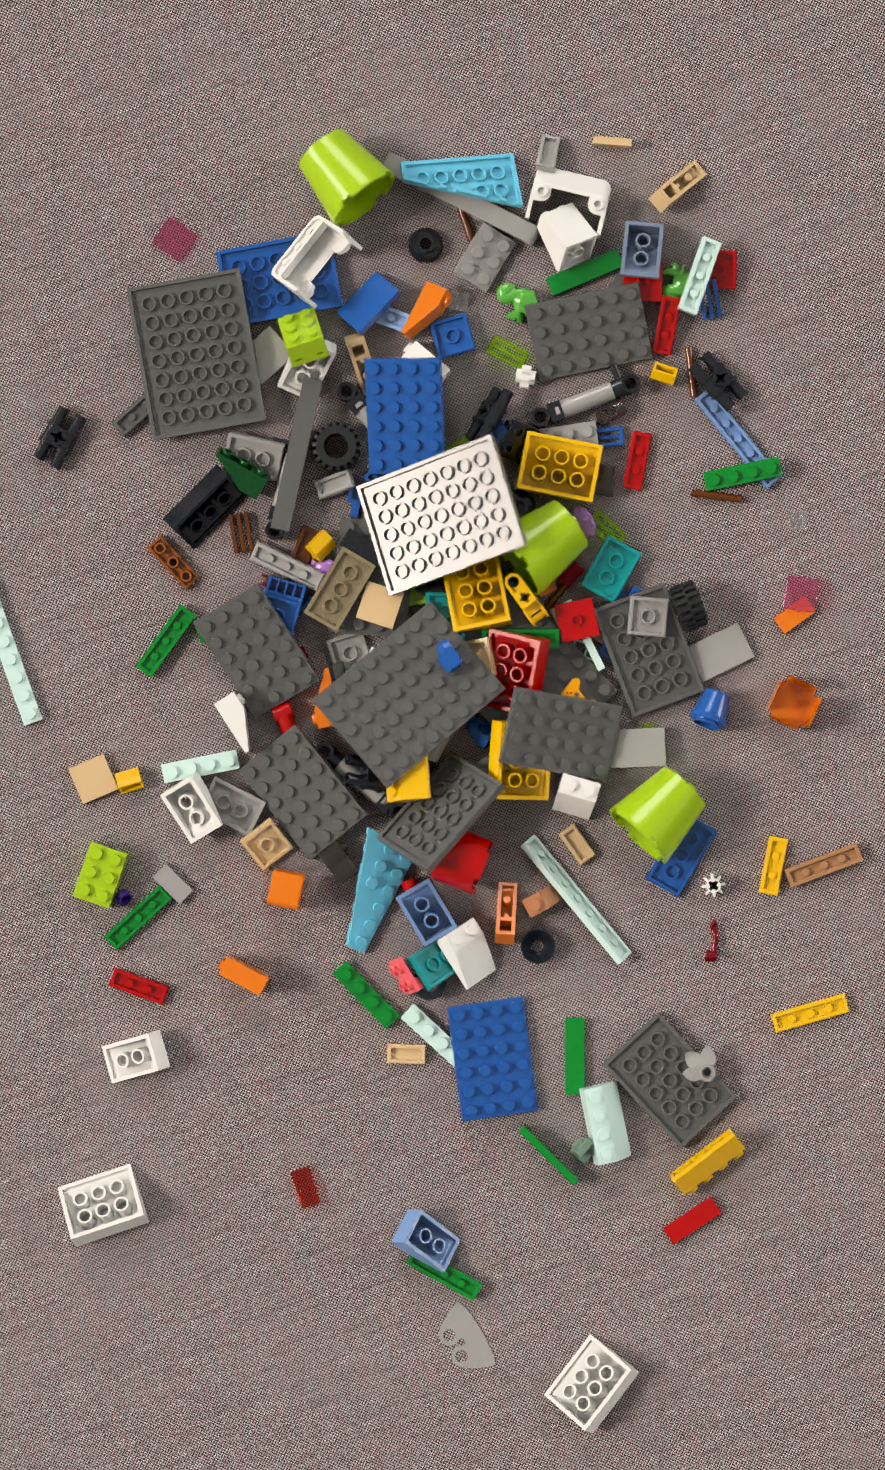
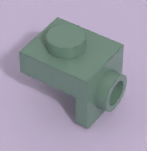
M581 1137L575 1141L570 1152L582 1163H586L592 1156L591 1145L593 1142L588 1138Z

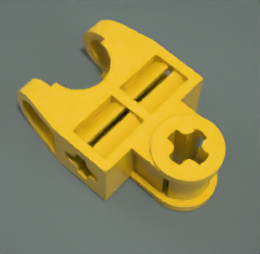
M511 573L505 578L504 585L523 610L522 612L533 627L542 618L549 616L545 608L518 574ZM511 577L517 578L519 582L515 588L508 585V579ZM524 595L527 596V600L525 601L522 600V596ZM540 609L542 610V611H540L538 614H536L534 617H532V618L530 617V616H532L534 613H536L537 611H539Z

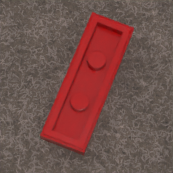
M667 295L662 296L652 352L671 356L679 316L677 308L681 298Z
M633 431L622 488L641 491L652 434Z
M116 967L109 983L111 987L161 1005L164 1004L170 987Z
M710 1196L663 1227L672 1243L675 1244L721 1214V1211Z

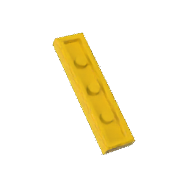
M845 993L772 1013L771 1018L775 1032L778 1033L850 1012Z

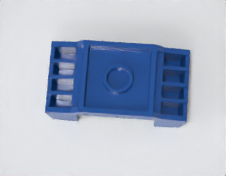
M269 576L265 594L293 635L307 586Z

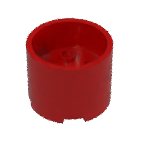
M467 831L434 868L430 878L473 895L476 888L473 884L477 885L490 855V851L487 849L493 847L494 841Z

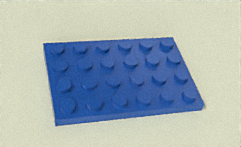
M298 236L216 251L219 271L236 268L241 270L250 324L279 319L288 314L298 313L303 309L313 308L272 276L273 267ZM333 254L311 281L315 285L314 294L310 298L317 305L314 308L315 312L343 307Z
M442 357L365 358L369 473L390 474L445 452Z
M523 996L447 1007L462 1121L538 1111Z

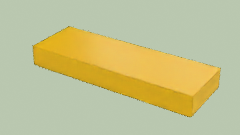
M769 836L759 893L778 896L788 839Z

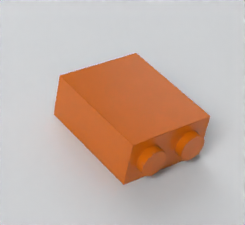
M229 955L227 958L224 957L218 966V969L221 970L219 975L259 996L270 978V975L232 955Z

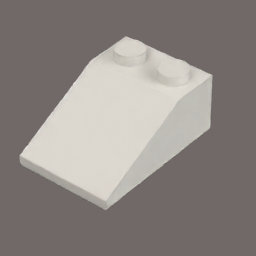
M325 340L329 356L293 368L288 358L277 387L300 396L304 377L323 381L336 356L337 344Z
M232 692L214 705L244 752L247 753L251 751L247 710L244 705L246 701L240 693Z
M198 772L183 779L160 795L191 844L223 825L209 790Z
M474 917L436 940V943L466 990L496 970L484 933Z
M160 1030L102 1046L112 1083L170 1067Z

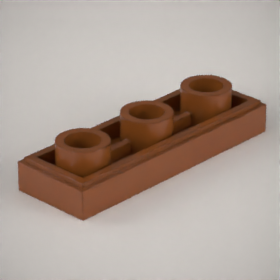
M162 535L147 547L185 590L200 578ZM172 559L177 561L175 566L170 565Z

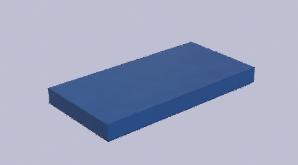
M696 820L667 863L664 864L661 860H655L645 878L679 898L717 831Z

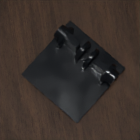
M517 419L507 420L505 423L507 432L497 447L501 455L520 464L527 431L542 432Z

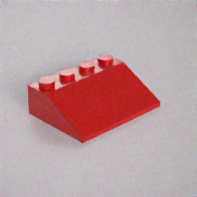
M489 628L488 637L491 639L497 675L494 676L506 689L486 706L509 712L514 686L542 691L550 639Z

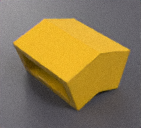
M655 362L650 379L673 386L678 369Z
M320 530L305 548L314 559L322 562L337 545L325 530Z
M139 767L114 774L121 795L144 788Z

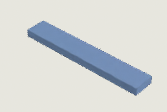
M706 391L694 400L744 463L767 459L733 416L726 412L716 400H711V396ZM781 476L767 478L759 481L767 490L770 486L777 482L781 478Z

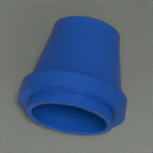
M706 688L697 705L690 712L689 716L692 718V722L714 731L725 729L728 723L726 717L730 697L721 691Z

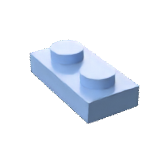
M389 307L375 323L401 332L410 314Z

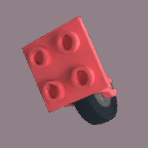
M402 957L387 962L390 973L394 977L396 976L400 982L398 985L403 993L407 995L415 993L421 999L434 1000L445 991L446 979L427 991L416 972L414 975L411 974Z

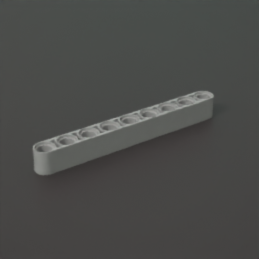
M389 152L383 165L394 174L395 179L402 182L400 163L407 160ZM407 184L455 209L459 208L462 212L465 211L467 215L528 246L533 247L539 235L536 225L488 201Z

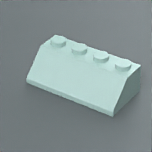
M616 1080L579 1088L589 1140L593 1142L591 1151L594 1164L600 1166L631 1156Z

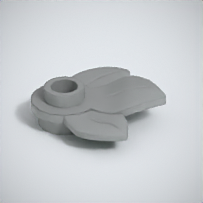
M705 1046L701 1054L694 1051L685 1053V1061L689 1068L683 1072V1075L688 1080L698 1081L701 1079L704 1082H710L716 1078L717 1069L714 1066L716 1056L710 1047ZM710 1069V1075H704V1070Z

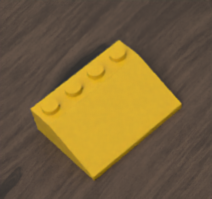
M527 431L515 489L591 504L593 502L603 445Z
M499 556L443 577L454 632L512 625Z
M492 720L488 775L505 786L495 799L548 800L550 771L498 762L507 720Z

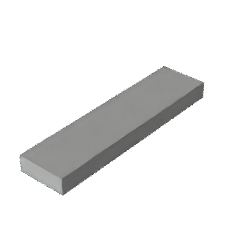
M257 541L250 557L251 560L314 591H317L326 575L260 541Z

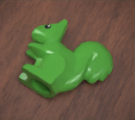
M675 262L662 272L664 276L673 277V284L662 287V296L667 295L680 298L684 291L689 273H686L685 265L679 270V265Z
M503 283L497 289V298L502 304L513 303L515 310L508 313L505 318H509L518 324L524 321L523 314L526 315L524 305L538 302L534 290L527 288L516 289L515 285L510 283Z

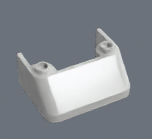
M556 168L554 173L537 170L525 220L529 222L533 201L542 202L547 200L552 189L589 197V211L594 215L601 216L596 238L599 239L610 197V184L602 179Z
M318 215L310 220L272 269V276L300 299L316 308L317 305L310 299L315 290V285L311 281L334 252L339 255L346 253L351 245L359 250H362L363 247L343 229Z

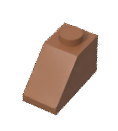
M550 884L521 901L530 918L560 902L563 898Z

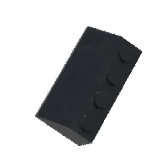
M216 464L163 519L195 549L248 495L240 491L232 478Z

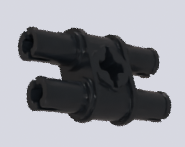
M708 350L700 359L711 370V375L707 374L697 362L688 371L699 382V387H702L711 396V400H716L728 412L735 403L724 392V388H728L738 400H741L748 392L737 381V376H734L724 366L725 363H720Z
M493 386L487 398L481 401V406L475 416L472 417L470 428L464 436L470 441H474L492 434L493 430L498 428L503 415L507 413L506 408L514 394L508 389L503 388L500 391V389Z
M60 405L52 420L47 421L48 424L42 436H39L40 442L33 454V457L43 461L50 446H55L57 451L49 465L60 470L67 455H71V450L77 439H79L80 435L78 434L86 421L85 418L76 414L70 427L64 430L61 425L69 410ZM62 433L61 436H62L66 441H61V440H59V441L57 442V439L55 438V436H53V434H55V435H56V434H57V435H60V434Z
M351 753L346 755L345 764L360 767V774L346 772L344 783L359 786L361 790L367 789L376 793L387 792L383 783L359 755Z

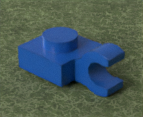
M353 488L348 491L346 502L352 503L349 517L357 518L361 502L357 488Z

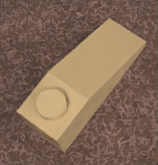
M694 160L659 187L649 200L662 213L702 180L707 173Z
M357 332L345 336L344 339L362 393L365 396L364 359L371 358L364 335Z

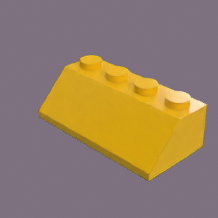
M428 755L388 789L386 788L387 803H407L431 798Z
M729 1128L670 1173L671 1180L684 1195L687 1193L690 1195L698 1189L697 1185L702 1181L704 1183L708 1182L713 1177L712 1174L715 1171L725 1169L729 1165L728 1161L732 1158L736 1160L742 1156L745 1147Z

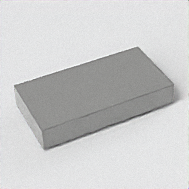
M542 134L535 170L554 173L561 137Z
M350 469L314 482L319 500L321 501L356 488Z
M167 863L153 876L179 904L193 891Z

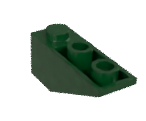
M219 447L216 456L238 489L257 500L270 475L263 468L252 466L247 459L238 458L233 455L234 453L231 450Z

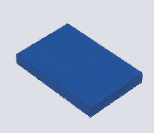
M376 271L337 314L359 334L363 335L402 293Z

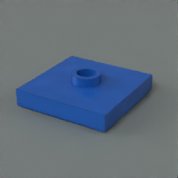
M466 312L430 323L438 357H442V360L476 350Z

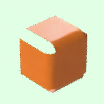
M789 676L786 682L780 679L766 708L771 711L769 718L798 731L799 725L809 728L822 698L814 696L818 688L792 676Z
M267 868L261 894L262 902L293 910L303 909L299 908L305 874L275 868V871L273 870L267 901H265L263 892L268 872ZM310 877V881H309V886H308L306 901H307V897H308V892H309L311 877Z

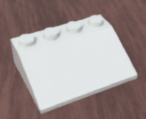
M131 1164L58 1187L70 1239L76 1247L149 1223Z
M590 1334L544 1395L582 1429L594 1433L639 1372Z

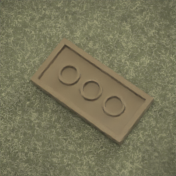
M342 547L304 613L337 632L376 566L347 548Z

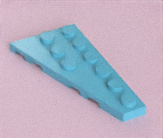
M513 153L400 163L403 183L522 208L523 206Z
M369 827L366 830V843L363 847L364 854L362 863H360L355 891L356 898L355 903L353 902V914L349 923L346 940L347 946L363 954L412 864L411 861L381 843L376 838L380 833Z

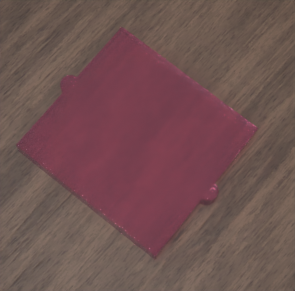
M169 217L163 227L159 228V233L152 244L180 262L186 252L191 250L190 246L197 235Z
M788 576L783 609L797 610L798 613L800 611L814 613L820 580L806 578L805 576Z

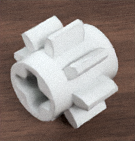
M523 365L522 369L517 368L515 382L520 383L519 388L528 389L529 385H534L536 371L531 370L532 366Z
M711 873L709 879L703 877L706 883L701 885V888L707 889L705 895L711 892L713 897H715L716 892L723 893L720 888L725 883L719 882L721 879L720 875L714 878V875ZM716 880L717 889L712 888L709 890L710 885L708 883L710 881L715 882Z

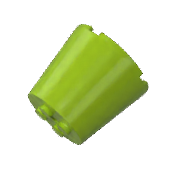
M343 129L334 130L312 144L299 162V168L332 223L336 226L339 224L342 226L348 225L370 211L377 204L375 200L381 194L383 196L386 195L395 181L394 174Z
M555 500L520 518L528 545L501 555L504 561L509 560L515 568L512 572L518 574L535 595L543 593L588 547L587 539L579 527L578 520L571 516L564 506Z
M663 767L609 810V813L619 827L624 826L629 831L627 835L639 847L657 861L661 860L666 864L700 816L706 804L691 783H687L676 771Z

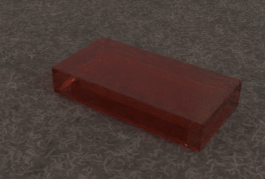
M306 1166L291 1171L290 1173L302 1209L321 1203L310 1167Z

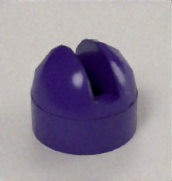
M121 889V891L116 892L115 899L121 906H126L131 902L132 895L127 890Z

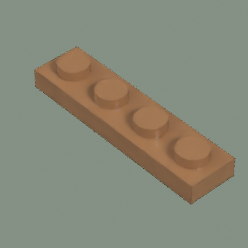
M855 842L786 868L784 871L792 888L861 862L863 859Z

